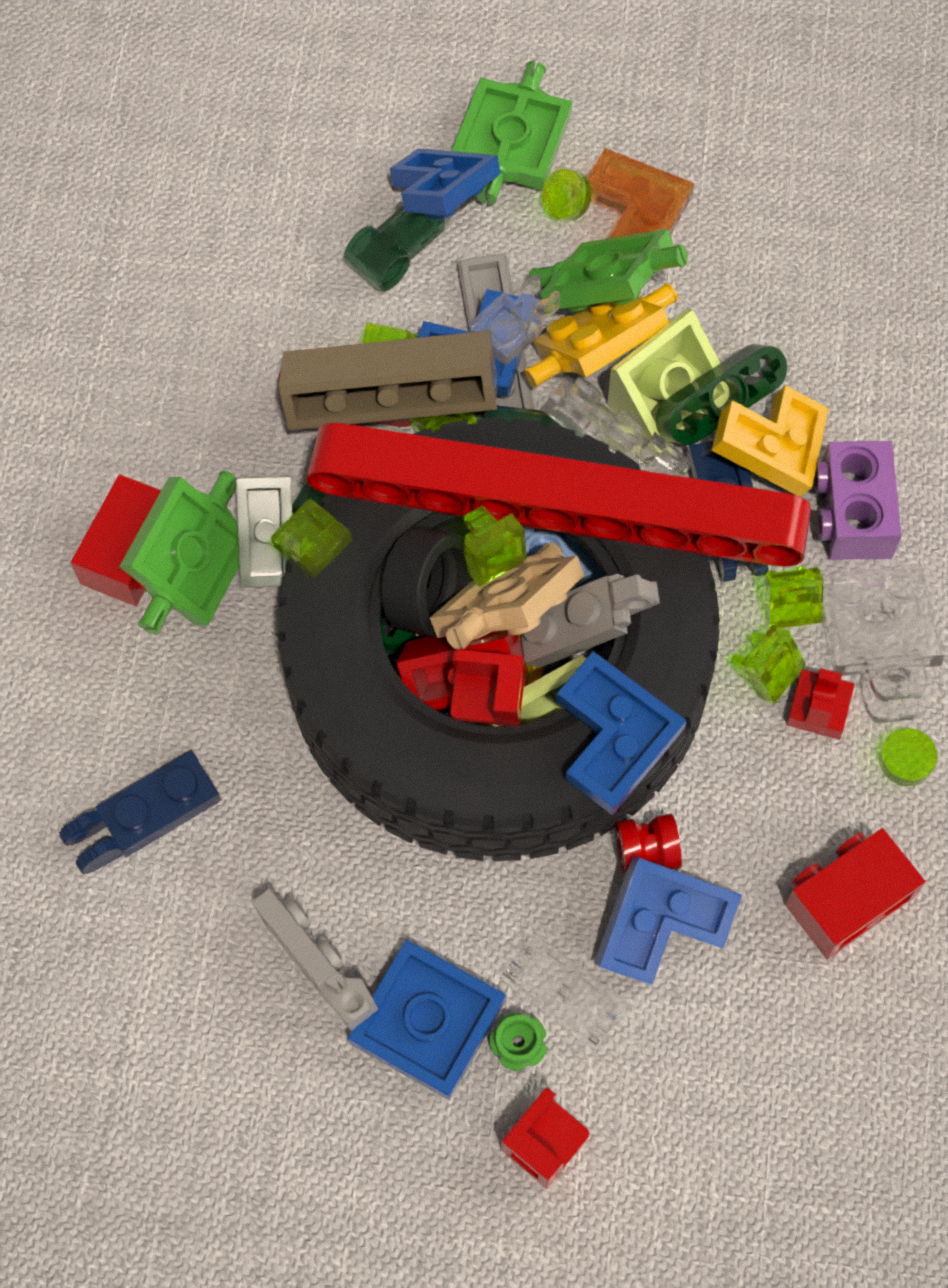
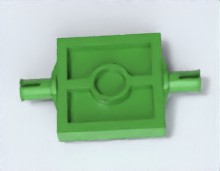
M529 61L520 83H500L480 77L452 151L498 156L501 174L485 185L483 191L476 195L477 199L484 204L487 196L488 205L496 203L504 181L544 190L572 115L573 101L550 96L539 89L543 75L546 72V67L541 62L537 63L535 69V61Z
M668 228L583 242L563 262H557L553 266L532 268L529 272V282L533 289L544 288L540 294L547 311L568 308L570 311L575 312L584 310L593 304L612 302L613 305H623L635 300L641 294V289L654 273H658L662 269L685 267L688 255L683 245L674 246Z
M220 471L219 477L209 494L199 492L182 477H169L119 566V568L142 584L152 597L141 620L138 622V626L144 628V631L158 635L171 609L179 612L196 626L209 625L240 566L238 523L227 507L236 490L234 474L228 471Z

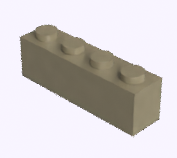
M491 330L285 351L282 357L278 387L288 430L318 428L325 423L331 422L358 424L497 410V373Z

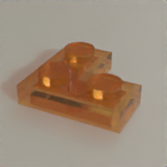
M604 148L584 184V197L624 212L610 238L667 228L671 236L693 195L695 183Z

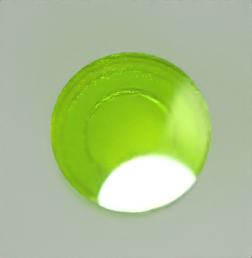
M569 169L556 170L547 178L543 186V206L547 213L554 218L568 221L576 220L585 214L591 203V185L588 178L581 172Z
M903 728L891 733L885 740L879 754L880 767L885 776L901 786H916L923 783L931 775L938 759L937 748L932 739L924 732L913 728Z

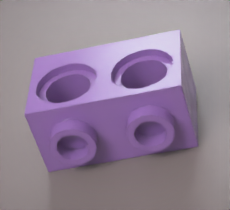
M892 441L829 442L823 462H817L814 476L815 492L824 493L825 509L819 510L818 535L820 541H828L829 560L892 559L902 537ZM843 473H855L863 481L849 480ZM847 520H860L868 528L856 529L849 525Z

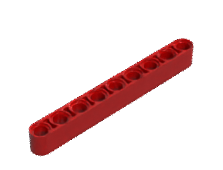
M333 422L319 426L306 479L308 484L314 489L334 496L780 567L795 566L804 560L811 512L810 503L806 499L789 493Z

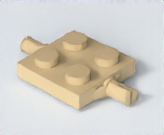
M550 542L549 545L545 543L534 555H529L524 561L511 565L486 568L430 617L437 638L446 637L453 648L461 649L462 647V649H465L472 640L483 637L493 631L507 630L509 635H519L534 629L540 624L539 618L549 608L566 600L568 597L567 592L584 577L578 556L563 557V551L560 546Z

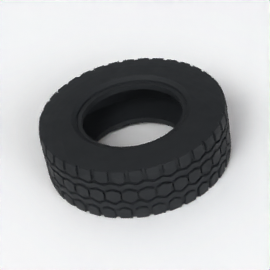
M479 418L475 424H468L467 420L442 424L440 425V430L434 432L431 428L414 433V435L640 470L637 462L619 450L615 453L611 452L609 445L587 434H584L583 438L576 436L575 430L551 423L549 427L540 426V421L513 418V423L504 422L503 418ZM327 494L321 500V510L315 509L302 529L301 540L297 539L287 565V572L284 575L278 611L279 650L293 711L305 743L310 747V753L324 775L330 777V783L350 804L355 802V808L378 826L381 823L386 824L385 830L409 843H412L415 839L419 841L421 848L447 855L449 850L456 852V858L483 861L484 856H493L494 862L521 861V855L530 854L531 859L558 854L559 848L563 846L568 851L593 841L594 834L596 833L603 836L615 828L616 821L626 820V815L628 814L631 816L636 814L654 798L655 791L659 792L677 770V764L683 761L695 738L715 670L720 619L718 596L715 590L716 585L707 556L565 533L578 542L593 557L605 576L620 574V576L623 575L627 578L637 574L642 579L657 582L660 604L630 615L631 624L627 626L628 633L609 640L611 654L607 662L687 720L685 729L617 811L611 815L566 780L568 769L598 735L596 731L564 708L544 719L521 724L520 727L481 726L463 721H455L451 717L428 706L414 695L399 678L387 657L382 641L380 623L382 576L388 555L397 539L408 529L420 526L454 532L466 539L472 550L473 559L479 558V556L471 547V539L485 531L509 523ZM390 621L387 625H382L384 626V635L389 636L392 628Z

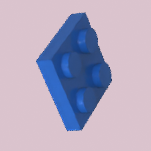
M406 939L372 996L378 1010L352 1030L348 1037V1042L350 1045L450 1101L506 1002V994Z

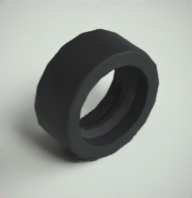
M423 526L408 529L397 539L387 558L382 576L381 591L384 613L392 626L403 631L437 638L430 617L474 580L475 566L473 553L466 539L454 532ZM430 572H431V579H430L429 587H428V590H427V582H428L429 575H430Z

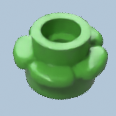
M520 1013L508 1014L499 1021L498 1029L493 1030L491 1033V1051L494 1055L500 1057L501 1065L507 1069L521 1071L526 1065L535 1066L543 1059L547 1047L543 1041L546 1037V1031L542 1023L534 1017H528ZM516 1037L524 1039L525 1043L522 1047H516L513 1044V1040Z

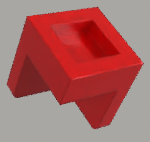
M455 649L452 661L455 669L450 711L452 719L463 722L520 727L526 676L524 656Z
M548 1087L544 1089L501 1141V1151L545 1189L549 1188L590 1135L589 1130L556 1103L557 1094Z

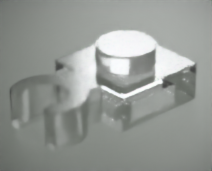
M537 274L530 276L524 281L521 287V296L516 300L504 291L468 324L469 332L491 330L494 357L505 366L542 333V322L537 318L550 317L560 307V293L556 290L546 299L533 297L541 289V277Z

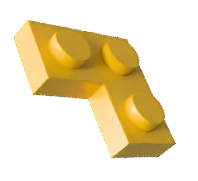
M787 385L774 395L769 420L732 400L721 411L712 451L801 497L813 485L829 408Z

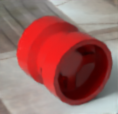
M672 813L655 815L650 824H639L634 819L616 821V842L624 877L632 855L673 870L681 869L680 839Z

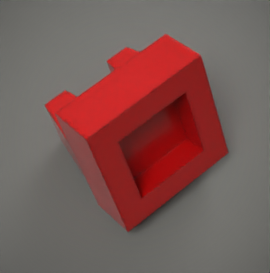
M820 668L818 673L802 669L787 726L840 740L855 683L841 680V673Z

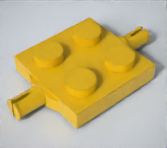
M665 283L647 296H640L623 305H613L612 302L593 304L574 316H564L551 322L546 328V333L532 340L542 360L524 369L527 381L536 389L539 385L557 374H564L565 372H574L588 377L648 340L669 324L664 309L678 301L676 291L669 283Z

